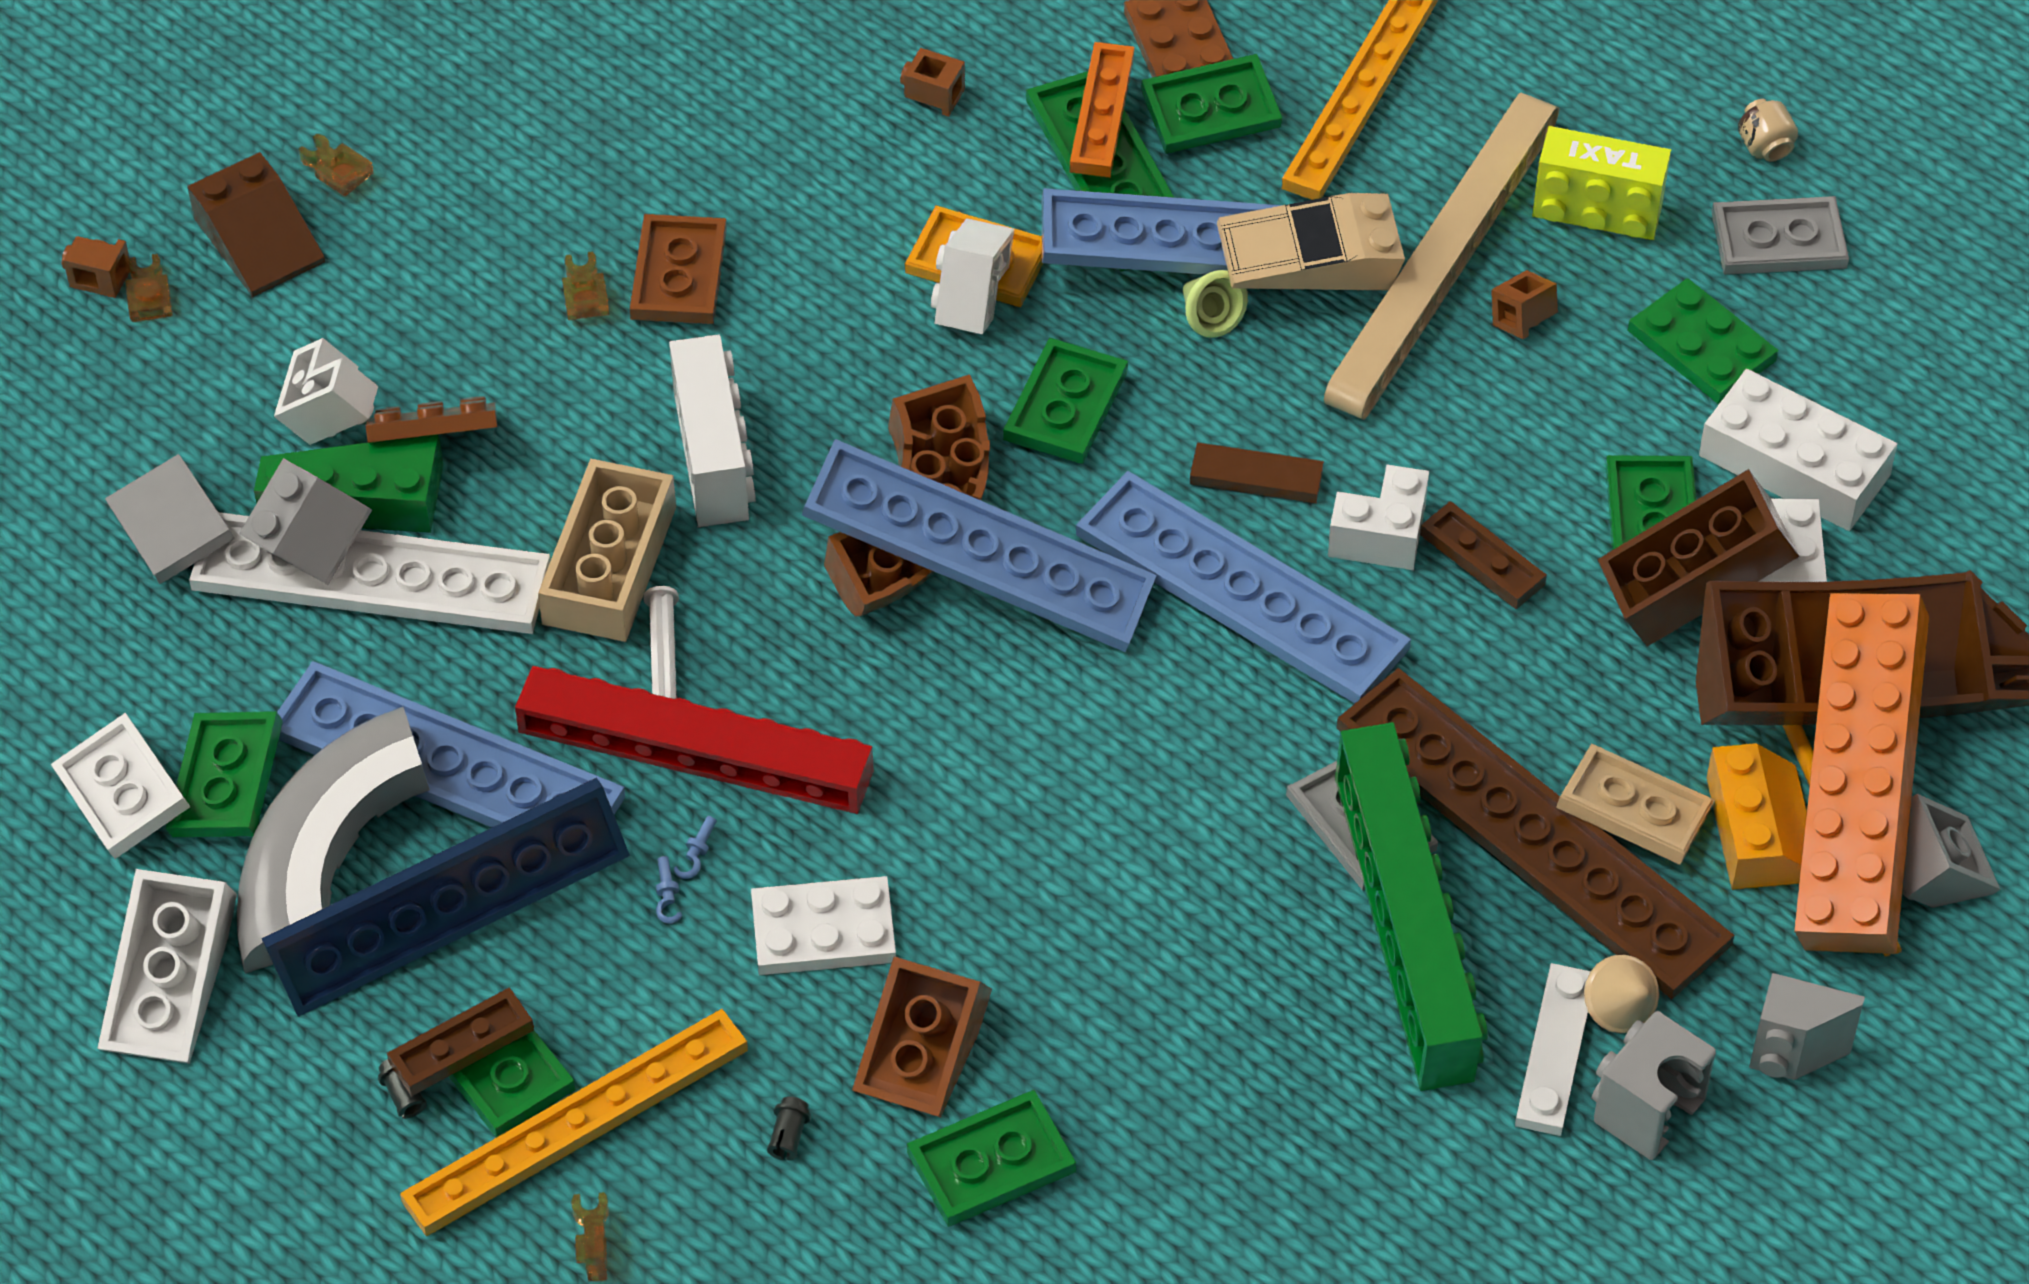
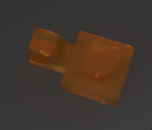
M605 1192L599 1193V1204L592 1210L582 1208L580 1194H574L571 1201L573 1217L579 1225L584 1227V1234L576 1235L575 1237L577 1264L586 1263L588 1281L607 1280V1237L605 1224L609 1214V1207Z

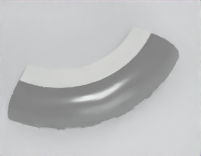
M404 707L376 716L347 731L326 745L293 775L268 807L254 833L245 856L239 882L237 932L245 974L273 965L261 938L330 906L332 894L330 888L336 868H340L348 851L359 838L358 832L375 815L379 818L399 803L430 790Z

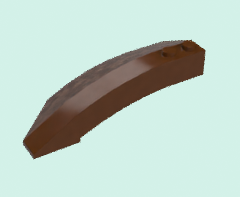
M1971 570L1964 573L1853 581H1709L1706 583L1696 673V689L1701 725H1816L1830 593L1921 595L1929 615L1919 718L2029 706V634L2025 631L2027 625L2003 601L1996 603L1980 587L1983 582Z

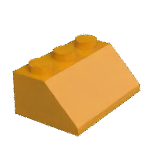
M1757 743L1712 747L1706 779L1710 796L1714 799L1713 810L1731 889L1799 884L1807 810L1796 765Z

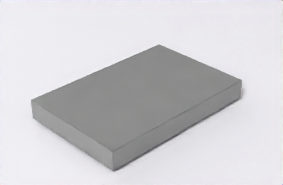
M1836 196L1713 202L1712 218L1724 275L1844 269L1848 266L1849 257Z
M179 454L105 498L159 584L235 539Z
M1337 761L1287 786L1286 796L1358 886L1365 890L1363 876L1355 855L1335 781ZM1432 834L1431 842H1428L1431 853L1436 851L1438 847V842Z

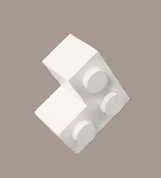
M966 218L957 231L951 232L948 243L940 246L936 259V269L941 270L940 284H935L931 297V308H936L934 324L979 334L985 332L994 318L998 282L1009 268L1014 235L1013 228Z
M321 338L293 352L274 417L311 445L327 437H333L352 426L366 422L374 411L373 403L378 386L361 373L355 363L324 338Z
M1386 465L1380 498L1337 492L1330 524L1328 557L1414 570L1421 524L1426 506L1429 471Z

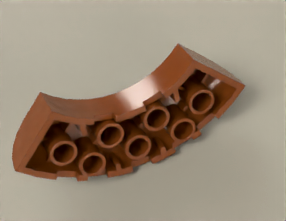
M970 374L893 398L888 430L894 441L899 466L978 500H982L988 475L990 440H988L986 415L982 401ZM838 532L828 536L824 567L842 601L854 616H863L891 604L909 594L935 573L930 569L845 533Z

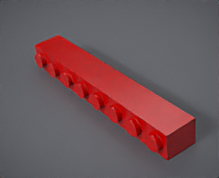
M532 665L515 705L518 733L855 814H858L874 772L873 746L863 744L856 739H841L821 734L809 728H794L778 724L774 720L767 718L757 719L736 714L725 708L714 709L693 704L691 701L683 698L672 699L651 694L649 691L641 688L630 689L609 684L599 678L588 679L567 674L557 668L546 669Z

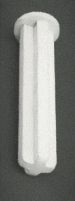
M656 586L644 593V602L650 607L652 694L675 699L677 697L673 606L677 604L679 594L674 588Z

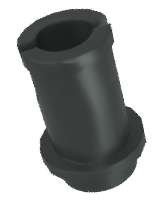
M388 1059L382 1062L378 1068L380 1072L378 1081L382 1086L387 1087L397 1108L398 1116L406 1119L420 1114L427 1106V1102L422 1097L421 1092L411 1097L390 1066Z
M788 1096L782 1098L781 1103L775 1106L774 1114L777 1118L770 1143L767 1146V1152L771 1156L783 1160L784 1153L787 1151V1160H794L796 1158L804 1124H807L811 1119V1113L808 1111L809 1105L804 1100Z

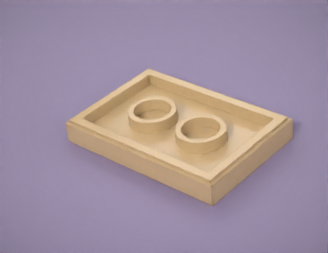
M1591 743L1562 792L1556 808L1681 865L1707 818L1714 799Z

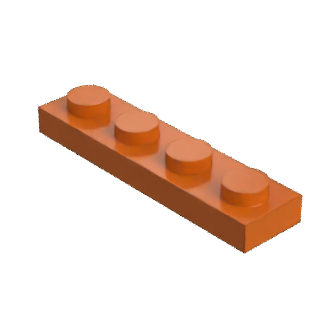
M1094 42L1070 159V173L1111 177L1133 66V46Z

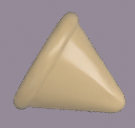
M1629 955L1610 956L1596 964L1589 973L1584 988L1585 1004L1593 1020L1602 1028L1610 1032L1627 1033L1636 1021L1640 1020L1645 1023L1655 1012L1659 1000V986L1656 976L1649 966L1636 957Z

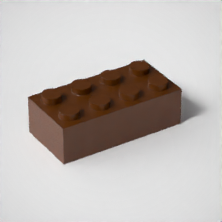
M1748 469L1597 560L1624 619L1648 647L1703 614L1707 582L1760 581L1800 556L1771 498Z

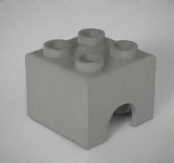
M1659 1011L1654 1012L1645 1023L1640 1020L1636 1021L1627 1032L1623 1041L1625 1046L1618 1054L1611 1051L1603 1058L1596 1071V1075L1601 1078V1081L1596 1086L1591 1097L1596 1102L1594 1122L1649 1160L1655 1159L1669 1142L1662 1137L1669 1129L1668 1126L1664 1125V1122L1671 1118L1669 1109L1674 1105L1693 1115L1705 1101L1716 1054L1714 1047Z

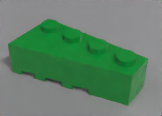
M439 434L261 456L254 487L256 504L284 458L372 509L362 529L431 533L444 466Z

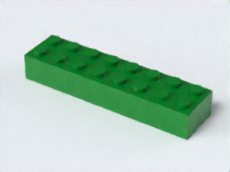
M1394 722L1340 731L1335 781L1355 855L1363 876L1366 895L1420 1091L1475 1082L1477 1066L1484 1061L1482 1041L1488 1039V1031L1484 1014L1482 1012L1476 1013L1472 1001L1476 1000V987L1471 972H1464L1461 960L1465 959L1462 936L1460 932L1453 933L1450 920H1453L1454 917L1451 897L1449 893H1442L1439 881H1442L1440 858L1437 853L1431 854L1428 842H1431L1429 819L1427 815H1420L1417 804L1420 803L1419 784L1415 776L1409 777L1406 767L1410 763L1408 745L1405 738L1398 739Z

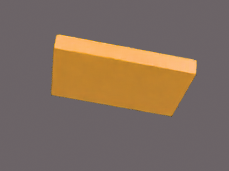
M936 205L905 262V273L940 283L941 270L936 269L939 248L942 244L946 245L948 243L951 232L957 231L966 218L1004 227L1008 226ZM1013 228L1014 235L1010 264L998 282L996 300L1021 308L1043 265L1042 236Z

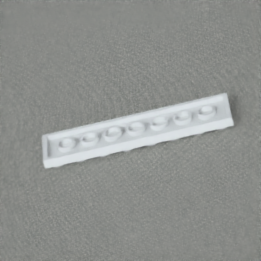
M219 513L235 539L194 563L189 579L191 590L533 634L540 608L538 592L551 560L550 554L360 530L329 585L241 536L239 533L249 516Z

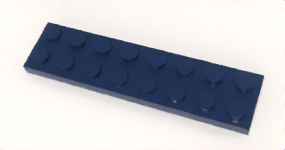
M596 777L261 939L289 1001L299 1017L629 857L630 854L604 788Z

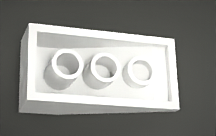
M136 869L97 1049L190 1064L228 940L237 894L226 882Z

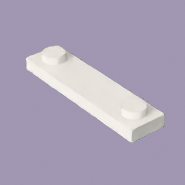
M1550 964L1517 1111L1516 1127L1557 1136L1562 1134L1588 1015L1584 999V988L1591 971Z

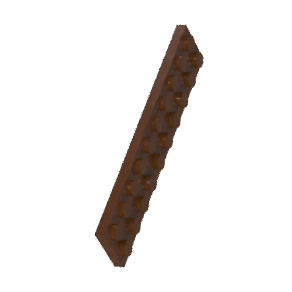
M1397 668L1337 718L1336 729L1339 731L1394 722L1398 739L1405 738L1407 742L1410 763L1406 767L1409 777L1415 776L1417 778L1420 797L1616 955L1633 956L1643 961L1656 976L1659 990L1671 1000L1733 945L1735 937L1733 933L1601 828L1556 808L1560 798L1557 793L1401 669Z

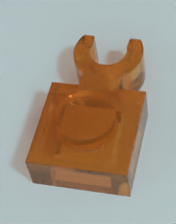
M321 134L313 136L315 147L318 150L310 151L303 146L298 148L301 162L308 167L314 168L316 178L345 197L374 173L371 161L344 143L332 149L329 140Z
M588 252V262L583 266L575 265L571 254L566 255L565 269L567 277L562 278L568 320L609 315L604 273H597L595 254Z
M152 254V264L147 268L138 267L136 257H130L129 268L132 279L125 280L131 322L172 317L169 281L167 274L162 275L163 271L158 254Z

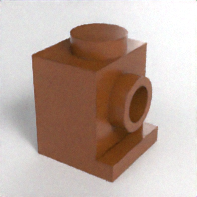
M920 48L913 61H907L903 67L900 83L904 85V96L940 108L942 115L949 117L965 90V62Z
M76 236L72 245H67L62 255V267L66 270L69 287L112 298L117 297L132 269L126 241L120 239L117 240L115 245H112L102 240H92Z
M1528 270L1491 289L1493 326L1521 339L1529 336V328L1537 326L1540 322L1558 313L1557 283Z

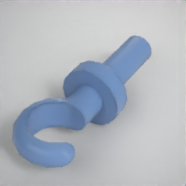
M707 816L696 838L690 837L686 842V846L689 849L686 858L694 862V866L688 872H681L675 866L674 872L679 878L691 879L700 871L701 863L698 856L699 854L706 855L709 849L705 843L717 822L715 818Z
M662 856L657 859L661 883L656 885V894L663 896V899L659 901L656 907V914L662 922L673 924L681 919L682 913L678 912L675 916L666 917L662 914V910L665 906L675 902L674 894L679 892L677 882L672 881L669 858Z

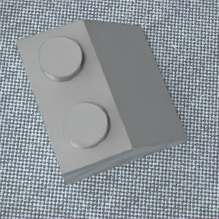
M283 458L239 534L329 585L372 509Z
M1919 794L1914 795L1911 798L1902 894L1909 900H1916L1934 908L1992 895L1999 891L1998 882L1968 816Z
M1772 973L1749 1068L1759 1070L1770 1077H1786L1795 1080L1850 1054L1865 997Z

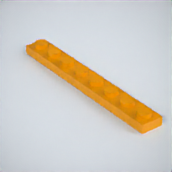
M1389 0L1284 174L1282 178L1283 190L1311 200L1323 197L1438 0Z
M720 1009L400 1193L402 1203L427 1237L747 1052V1040L725 1011Z

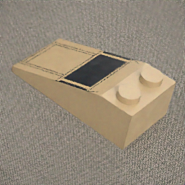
M1346 193L1219 217L1217 221L1232 288L1389 290L1405 260L1388 194Z

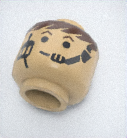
M1758 99L1747 105L1744 110L1745 113L1738 122V132L1750 154L1755 158L1765 159L1769 162L1777 161L1787 156L1793 150L1794 143L1798 137V128L1787 107L1780 101H1766V99Z

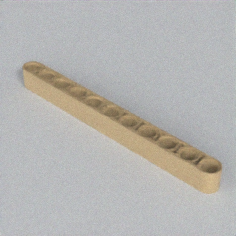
M1522 92L1517 95L1332 375L1324 395L1325 404L1364 420L1367 418L1543 148L1548 127H1555L1559 107Z

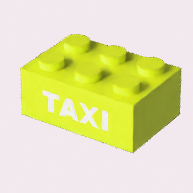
M1549 126L1539 160L1532 217L1654 240L1663 205L1671 149Z

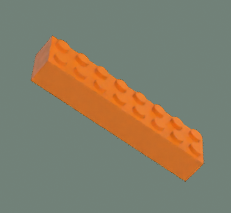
M1830 593L1794 930L1805 951L1896 954L1929 624V615L1920 594Z

